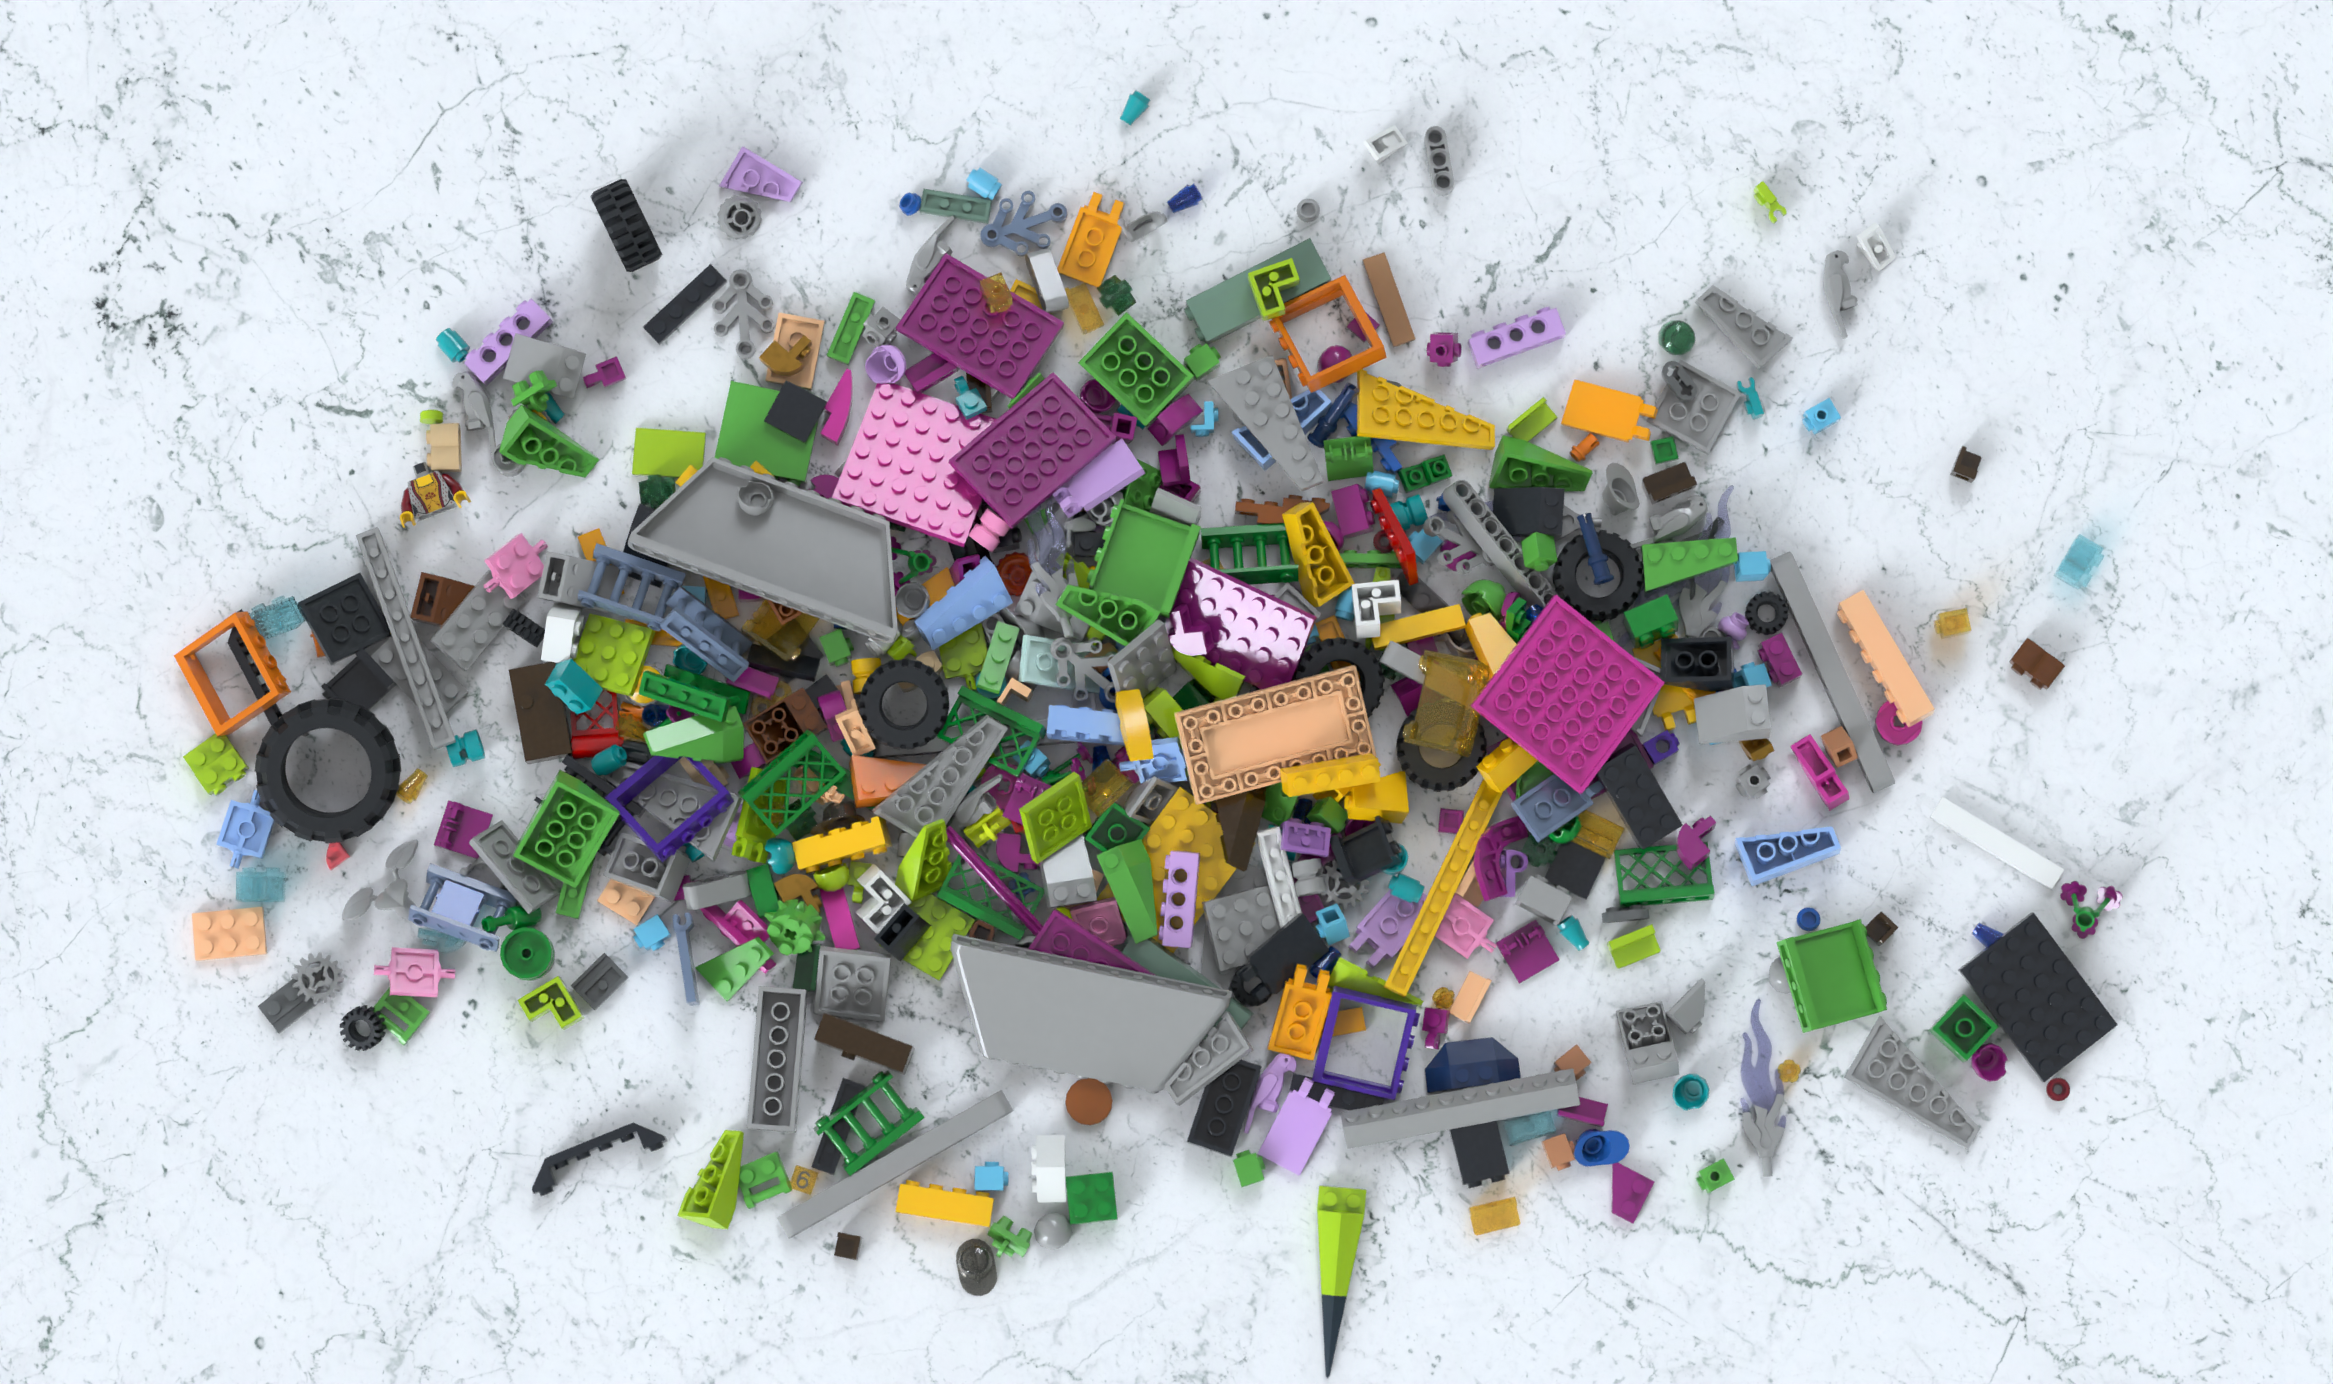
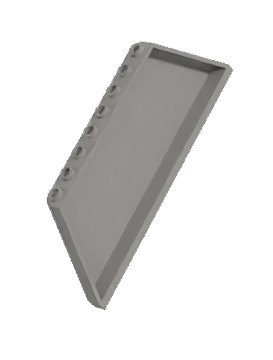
M712 457L634 529L628 539V546L637 552L877 640L893 643L897 635L889 521L879 514H867L857 506L848 507L843 505L838 499L821 497L816 491H804L799 489L794 483L777 481L772 475L755 473L748 466L742 465L739 467L733 465L726 458L720 457L717 459ZM748 481L763 482L773 492V505L769 510L760 515L747 514L741 509L737 501L738 487L745 486Z
M953 934L950 946L980 1053L985 1058L991 1060L1002 1059L1010 1064H1026L1034 1069H1050L1058 1074H1074L1082 1079H1098L1106 1084H1122L1126 1088L1137 1087L1145 1089L1150 1093H1158L1165 1088L1164 1085L1183 1062L1188 1059L1193 1050L1228 1008L1232 991L958 934Z

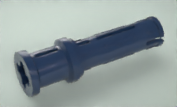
M1346 383L1327 414L1319 418L1317 427L1313 433H1309L1307 436L1313 445L1324 448L1323 440H1327L1331 433H1335L1339 419L1359 392L1355 385Z
M1585 513V519L1582 514L1577 517L1590 557L1587 563L1588 566H1591L1595 577L1594 585L1605 584L1614 580V575L1610 574L1608 568V556L1602 552L1592 514Z

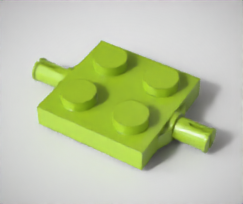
M982 623L971 627L939 647L945 679L965 678L966 686L971 690L977 689L974 676L982 671L988 652Z

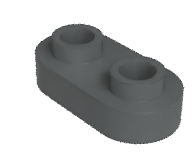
M1643 905L1629 906L1630 910L1620 911V907L1606 908V912L1602 913V922L1614 923L1649 919V909H1644Z

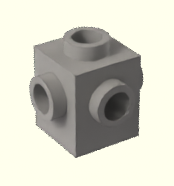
M882 307L875 316L871 314L863 324L866 328L862 336L876 347L886 343L890 345L898 334L896 333V326L901 319Z
M1749 764L1738 771L1740 776L1735 780L1737 782L1735 786L1742 796H1746L1747 799L1754 796L1758 799L1768 792L1766 788L1770 785L1768 780L1771 778L1764 767L1759 768L1756 765L1752 768ZM1753 776L1758 780L1756 785L1750 782V778Z

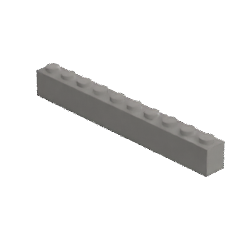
M1567 1069L1341 1112V1120L1347 1149L1577 1106L1580 1105L1574 1069Z

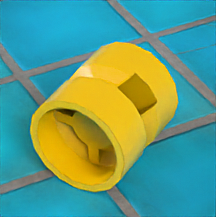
M862 658L851 661L852 675L856 676L852 680L853 694H861L867 678L876 668L881 666V658Z

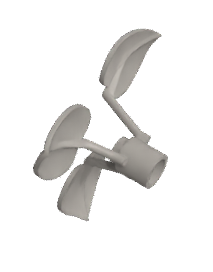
M418 840L406 842L390 853L385 866L388 870H392L396 881L392 882L378 896L373 895L372 888H364L356 892L344 907L342 913L343 921L345 919L353 920L362 916L369 909L372 901H375L374 905L379 910H395L403 919L409 918L410 906L416 905L408 897V883L406 880L400 879L398 869H403L410 863L416 852Z

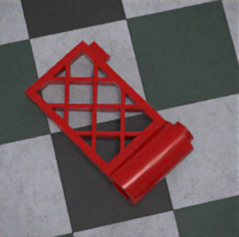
M607 691L612 696V702L606 708L596 700L595 704L603 712L595 720L585 712L576 716V713L571 711L573 759L594 758L596 754L612 745L622 746L625 739L620 737L617 693ZM612 706H613V714L609 711V710L612 708ZM607 713L613 718L614 728H603L598 722ZM583 715L592 722L586 730H577V721Z

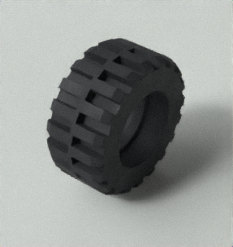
M619 179L592 193L590 197L627 272H634L661 258L662 252L626 179Z
M1599 530L1596 533L1603 554H1606L1616 563L1620 572V582L1613 593L1600 598L1592 597L1583 592L1579 587L1576 571L1581 561L1589 556L1583 535L1575 536L1573 540L1563 547L1553 569L1555 592L1588 621L1600 620L1603 622L1606 619L1612 620L1626 612L1637 599L1643 583V564L1638 558L1639 553L1637 550L1630 546L1631 543L1627 539H1621L1620 535L1614 532L1613 534L1607 533V530Z
M1340 637L1324 639L1322 642L1310 646L1311 649L1302 655L1293 681L1318 675L1324 666L1333 661H1346L1355 665L1360 675L1361 691L1367 717L1369 718L1373 710L1379 707L1381 703L1379 702L1380 698L1384 695L1385 690L1383 689L1385 676L1381 670L1383 668L1376 659L1375 654L1359 642Z
M892 660L879 666L867 678L860 694L859 710L865 728L868 729L869 734L874 739L876 738L881 744L893 747V749L911 750L926 745L943 729L948 717L949 696L943 679L932 667L918 660ZM900 682H909L918 686L923 691L927 701L926 712L922 719L910 726H899L892 723L885 716L882 708L885 692L892 685Z
M1435 700L1433 703L1427 702L1418 709H1414L1402 723L1396 743L1397 758L1400 761L1402 770L1409 776V779L1413 783L1416 782L1421 785V788L1426 790L1427 788L1432 789L1434 792L1452 791L1455 788L1466 785L1479 771L1476 766L1482 762L1486 755L1487 740L1484 735L1485 731L1478 722L1477 716L1470 713L1467 707L1459 706L1453 701L1443 702L1442 700ZM1438 724L1453 727L1458 731L1463 740L1462 756L1454 765L1446 768H1437L1428 764L1423 759L1419 749L1422 734L1431 726Z

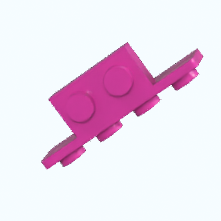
M739 900L727 914L718 905L700 909L704 917L712 921L719 928L722 935L729 938L736 947L756 937H759L764 943L770 938L767 933L768 926L742 900ZM770 958L759 970L767 973L776 966V963Z

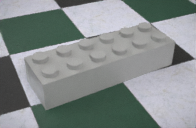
M759 986L747 1118L748 1129L796 1133L807 990Z

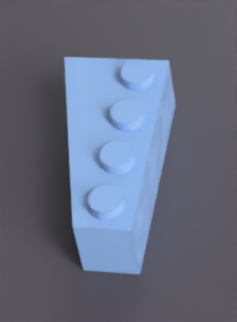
M1308 389L1290 399L1304 435L1318 424L1319 418L1325 416L1332 406V401L1320 389L1312 393ZM1246 426L1232 431L1233 438L1264 471L1276 462Z
M986 556L979 561L980 564L973 571L969 570L964 575L965 578L958 585L952 586L947 590L945 597L939 602L936 601L914 621L923 640L932 650H935L1013 603L996 567Z
M1049 705L1048 739L1125 746L1120 731V719L1116 710L1102 709V711H1094L1088 707H1079L1077 709L1069 708L1066 705Z
M1832 826L1797 832H1781L1780 834L1735 838V846L1751 886L1838 855L1841 850Z

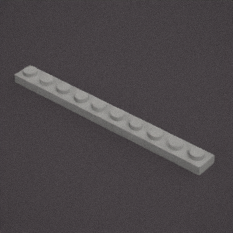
M376 527L357 534V541L432 748L437 750L455 743L456 739L415 626L410 618L411 615L380 530Z

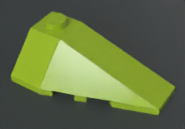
M1171 645L1175 662L1211 697L1215 698L1213 702L1238 696L1244 684L1245 676L1218 663L1212 666L1210 665L1211 662L1203 656L1182 654Z
M725 1130L710 1153L711 1160L707 1167L700 1169L697 1174L700 1176L693 1188L689 1187L685 1193L677 1216L710 1228H729L737 1202L744 1138L742 1131Z

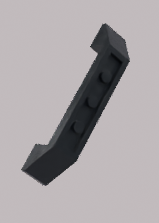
M234 626L227 643L257 700L269 693L270 690L266 683L261 684L258 678L261 673L255 662L250 663L247 657L250 655V652L244 642H239L243 639L236 626ZM276 703L264 711L270 725H273L282 716V712ZM307 732V733H304V734L301 735V736L306 737V736H308V735H310V734Z
M636 1123L628 1124L546 1157L534 1182L532 1192L533 1194L539 1193L540 1196L554 1192L552 1187L557 1186V1182L552 1172V1167L558 1170L568 1166V1161L577 1158L578 1161L591 1156V1151L599 1149L600 1152L612 1148V1143L618 1140L625 1143L634 1139V1134L638 1133L643 1148L645 1150L650 1149L651 1152L663 1148V1143L668 1140L666 1136Z

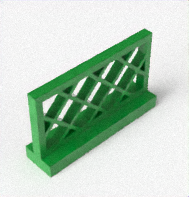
M961 686L957 693L959 696L937 738L952 744L964 734L961 723L974 720L976 724V718L988 715L1003 725L1009 726L1013 735L1000 740L998 745L1001 756L989 757L987 763L1019 778L1040 739H1043L1047 733L1044 725ZM964 704L970 707L972 715L959 719L957 712L960 706ZM958 725L961 736L952 739L945 736L949 727ZM1025 735L1033 738L1030 746L1020 749L1017 738ZM1014 739L1017 750L1004 754L1001 743ZM1019 754L1021 762L1018 768L1015 770L1008 767L1006 758Z
M806 730L737 793L777 836L842 778L846 772L818 741V738L811 731ZM817 746L821 751L820 761H808L809 751ZM795 764H804L803 777H791V767ZM808 764L820 765L819 778L807 777ZM824 765H833L838 770L832 778H823ZM777 780H786L785 793L773 792V786ZM790 780L802 781L801 794L789 793ZM819 781L818 791L814 794H806V782ZM760 795L769 796L768 809L758 808L753 802ZM773 796H785L784 809H772ZM789 797H801V806L797 810H788ZM772 812L784 813L783 822L777 828L771 823Z
M1676 845L1647 847L1644 850L1641 848L1614 850L1619 907L1628 908L1632 905L1650 906L1713 900L1715 892L1712 883L1710 857L1695 867L1687 876L1678 868L1682 863L1681 859L1674 865L1665 858L1670 851L1677 852ZM1646 853H1653L1659 858L1652 868L1641 860ZM1629 855L1636 861L1628 870L1620 864V856ZM1661 861L1672 868L1665 878L1655 871V868ZM1638 863L1648 870V873L1642 880L1631 872ZM1699 869L1706 874L1707 883L1698 884L1691 877ZM1674 871L1685 878L1681 885L1674 886L1668 881ZM1651 873L1662 881L1656 888H1650L1644 883ZM1628 875L1638 882V885L1633 890H1623V881Z
M958 854L936 896L1021 940L1027 927L1013 920L1011 910L1007 905V909L1000 912L992 909L990 900L998 898V896H988L985 887L986 883L981 877V883L971 886L967 885L964 873L974 869L970 868L963 871L960 863L962 856ZM977 854L987 866L990 865L995 868L996 875L1000 880L1007 877H1012L1016 880L1018 889L1011 890V892L1019 891L1023 905L1026 908L1032 905L1030 912L1033 915L1044 895V888ZM959 865L960 872L954 873ZM998 870L1007 875L999 876ZM962 874L965 888L954 890L947 886L952 877ZM1019 881L1027 886L1020 887ZM982 885L986 899L973 900L969 889ZM1031 887L1039 891L1035 901L1025 903L1022 890ZM967 890L968 896L960 892ZM987 901L989 907H987V906H985V905H983V904H981V903ZM1008 912L1010 918L1002 914Z

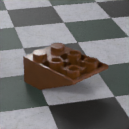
M421 572L410 618L413 621L441 627L475 586Z
M803 687L743 723V726L767 764L773 761L806 730L811 731L815 736L827 730V725Z

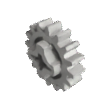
M1333 860L1332 868L1327 865L1325 866L1327 874H1320L1321 877L1325 878L1327 891L1321 893V896L1328 895L1327 904L1334 901L1338 906L1343 904V908L1346 910L1350 903L1354 908L1356 907V900L1364 901L1361 894H1368V890L1364 886L1369 885L1370 881H1361L1359 891L1354 885L1351 886L1348 883L1350 888L1344 887L1337 892L1340 885L1339 879L1343 881L1344 879L1342 874L1336 871L1339 869V866ZM1329 877L1334 881L1335 888L1330 891L1328 886ZM1340 894H1348L1352 898L1339 899L1337 897Z
M321 952L318 953L316 958L310 953L308 961L303 957L300 959L302 966L295 965L294 969L298 973L292 974L291 978L297 980V982L292 986L293 988L299 987L298 996L306 995L305 1002L313 998L314 1004H317L319 999L326 1003L327 996L332 999L335 998L333 991L340 992L341 987L337 983H342L344 978L338 977V975L343 970L335 968L338 961L330 962L331 955L324 959ZM314 963H319V964H320L319 967H316V968H313V969L310 968V967H307V966H309V965H311V964H314ZM328 968H329L330 971L332 972L333 980H332V978H330V977L328 976V973H327V969H328ZM322 970L320 978L322 981H319L313 987L315 980L313 976H316ZM302 976L307 980L308 988L304 986ZM321 988L328 989L324 993H315L316 990Z

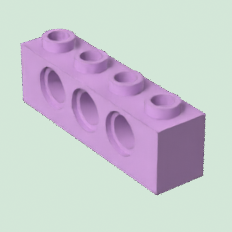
M532 299L528 302L526 300L523 301L516 308L517 312L511 318L508 316L500 323V329L495 334H488L482 341L483 345L478 350L473 349L466 356L467 361L464 364L485 386L506 368L512 343L509 346L501 345L503 337L512 336L514 340L515 333L536 339L553 323L552 319ZM521 320H529L530 325L527 329H518V323ZM488 352H495L496 358L492 362H486L484 360L485 355Z
M1545 307L1538 310L1537 315L1532 317L1523 315L1516 318L1515 323L1507 325L1504 322L1494 326L1493 331L1485 333L1482 330L1471 335L1472 338L1468 340V346L1476 367L1479 369L1565 338L1566 332L1557 308L1550 309V307ZM1539 323L1544 327V331L1537 334L1532 331L1531 326ZM1513 331H1518L1521 333L1522 339L1520 341H1513L1509 334ZM1490 339H1497L1501 346L1498 349H1491L1488 346V341Z
M1172 850L1170 855H1166L1165 869H1169L1168 879H1164L1163 893H1167L1166 902H1162L1161 916H1165L1164 926L1159 928V940H1163L1162 946L1192 947L1200 863L1199 852ZM1177 869H1183L1187 872L1186 881L1180 882L1175 878ZM1180 892L1185 896V903L1183 905L1174 903L1173 895ZM1173 916L1182 918V928L1176 929L1171 925V918Z

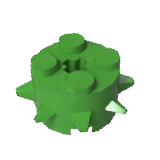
M797 899L787 900L784 903L779 900L777 912H766L764 915L770 922L767 933L779 952L784 955L799 954L807 950L812 952L811 944L813 941L825 940L826 937L820 931L822 917L818 911L810 904L806 906L803 901L798 903L799 900Z

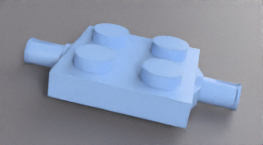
M1178 737L1151 740L1153 759L1119 763L1121 772L1135 770L1141 784L1154 776L1167 782L1186 781L1188 778L1185 757Z
M254 790L250 803L230 801L216 844L228 848L234 853L229 866L239 869L243 856L251 855L263 859L275 822L270 816L271 813L259 806L261 799L257 790Z

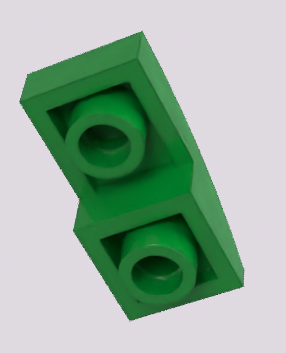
M1445 454L1398 471L1405 493L1427 487L1453 476Z
M1520 597L1516 599L1506 612V631L1516 644L1531 626V621L1525 619L1527 615L1525 611L1527 601Z
M769 864L746 870L759 918H764L766 912H777L779 896Z

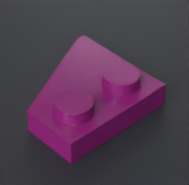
M1620 1163L1612 1164V1214L1634 1224L1655 1181Z

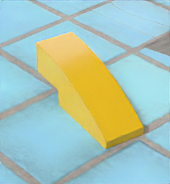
M1140 689L1117 691L1115 706L1120 719V731L1129 760L1153 759L1150 731Z

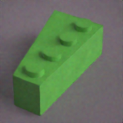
M1736 537L1642 545L1644 592L1647 594L1654 590L1736 564L1738 562Z

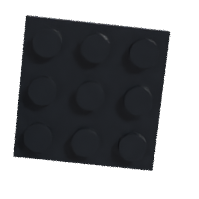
M361 573L353 575L297 604L330 665L356 654L361 648L366 649L392 636L386 618Z

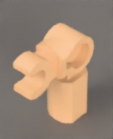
M804 765L796 769L793 777H803ZM808 767L807 777L818 778ZM807 781L806 791L812 792L811 794L818 791L819 781ZM833 785L815 802L821 805L831 801L839 804L845 795L837 793V787Z

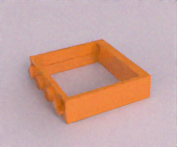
M1346 275L1284 303L1285 314L1272 318L1269 321L1273 332H1279L1281 336L1278 340L1284 351L1288 349L1290 353L1288 359L1293 369L1298 368L1300 373L1297 375L1302 386L1307 385L1311 393L1387 358L1384 345ZM1343 295L1371 348L1311 376L1283 323Z
M248 611L235 612L174 655L217 736L232 734L291 693L286 683V678L278 669L276 659L270 654L264 637L258 632L255 621L251 619ZM236 626L270 692L230 719L195 653Z

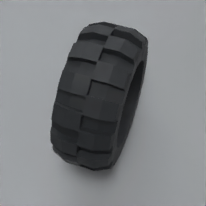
M314 699L298 704L293 709L285 712L271 725L263 737L259 752L256 755V788L261 802H264L271 813L270 816L281 827L284 826L293 832L294 836L310 842L315 840L323 841L325 844L337 843L353 837H359L372 829L385 816L394 802L400 786L401 761L400 754H398L394 743V737L387 726H384L375 717L376 714L362 705L358 706L343 699ZM321 728L336 729L351 735L362 745L371 765V782L365 797L358 804L340 812H322L306 806L294 795L286 777V759L294 741L304 733Z

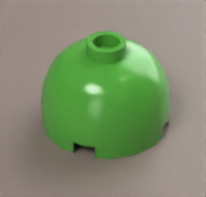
M1481 579L1470 584L1462 592L1464 594V597L1461 599L1462 603L1471 616L1478 613L1482 615L1491 613L1497 622L1503 618L1501 610L1506 594L1501 584Z

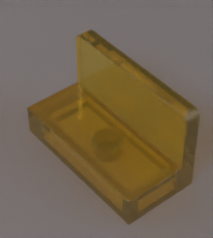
M1086 283L1071 289L1068 287L1064 288L1070 308L1083 335L1104 326Z
M1106 759L1082 782L1086 803L1098 817L1133 785L1109 759Z
M1588 810L1583 811L1578 815L1581 819V831L1572 842L1610 859L1624 828Z
M1511 1197L1468 1208L1474 1234L1477 1236L1520 1225L1516 1198Z

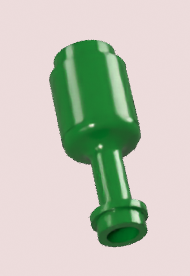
M521 905L508 908L502 917L493 918L492 916H487L483 918L482 928L486 932H494L496 927L505 925L511 930L531 927L541 921L542 913L540 908L528 914Z

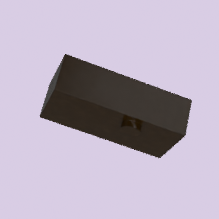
M546 662L509 670L523 752L527 764L565 758L566 755L573 756L565 703L545 685L557 664L555 662Z
M826 1013L823 1014L814 1038L820 1044L842 1051V1057L853 1061L855 1057L903 1075L907 1071L915 1050L912 1045Z

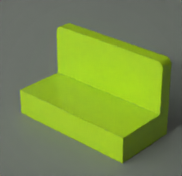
M1542 397L1509 424L1507 432L1513 438L1529 442L1558 417L1546 404L1547 400Z
M1652 924L1607 943L1618 969L1661 951L1654 935L1656 932Z

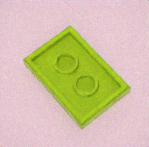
M636 428L632 475L679 478L690 465L699 470L704 466L706 433Z

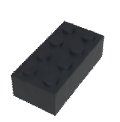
M1629 743L1610 755L1596 774V777L1603 785V789L1639 848L1644 850L1683 826L1635 744Z
M1240 1060L1205 1086L1187 1143L1232 1158L1262 1066Z

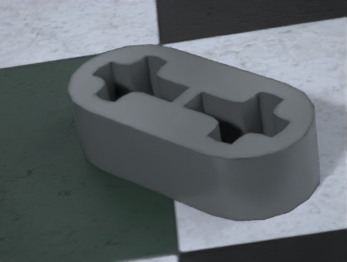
M1676 361L1667 362L1662 369L1664 381L1680 401L1689 402L1693 400L1697 393L1696 384L1681 364ZM1668 367H1671L1672 369H1678L1676 373L1677 377L1679 378L1678 381L1675 379L1673 375L1670 377L1667 376V373L1669 371ZM1682 382L1686 388L1689 386L1692 388L1690 391L1691 396L1681 394L1683 389L1679 383Z

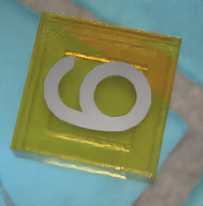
M796 1165L790 1181L792 1189L811 1195L819 1173Z

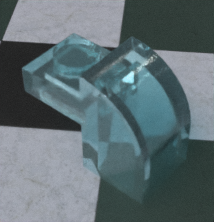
M419 928L417 935L418 938L423 939L422 944L436 947V944L440 943L438 952L443 954L456 952L467 942L443 932L440 933Z

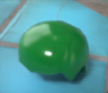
M1576 816L1567 822L1561 830H1556L1548 836L1555 843L1572 841L1581 831V819L1579 816Z

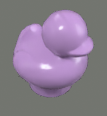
M1734 612L1732 616H1726L1720 620L1718 630L1723 631L1727 635L1725 637L1732 636L1734 649H1739L1740 646L1737 641H1742L1746 637V627L1749 622L1743 615Z

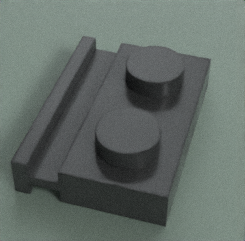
M603 953L571 987L596 1010L629 977Z
M295 979L289 981L258 1005V1008L279 1034L317 1005L313 1003L312 998L305 1002L306 995H297L300 990L299 987L293 988L292 986L297 982Z

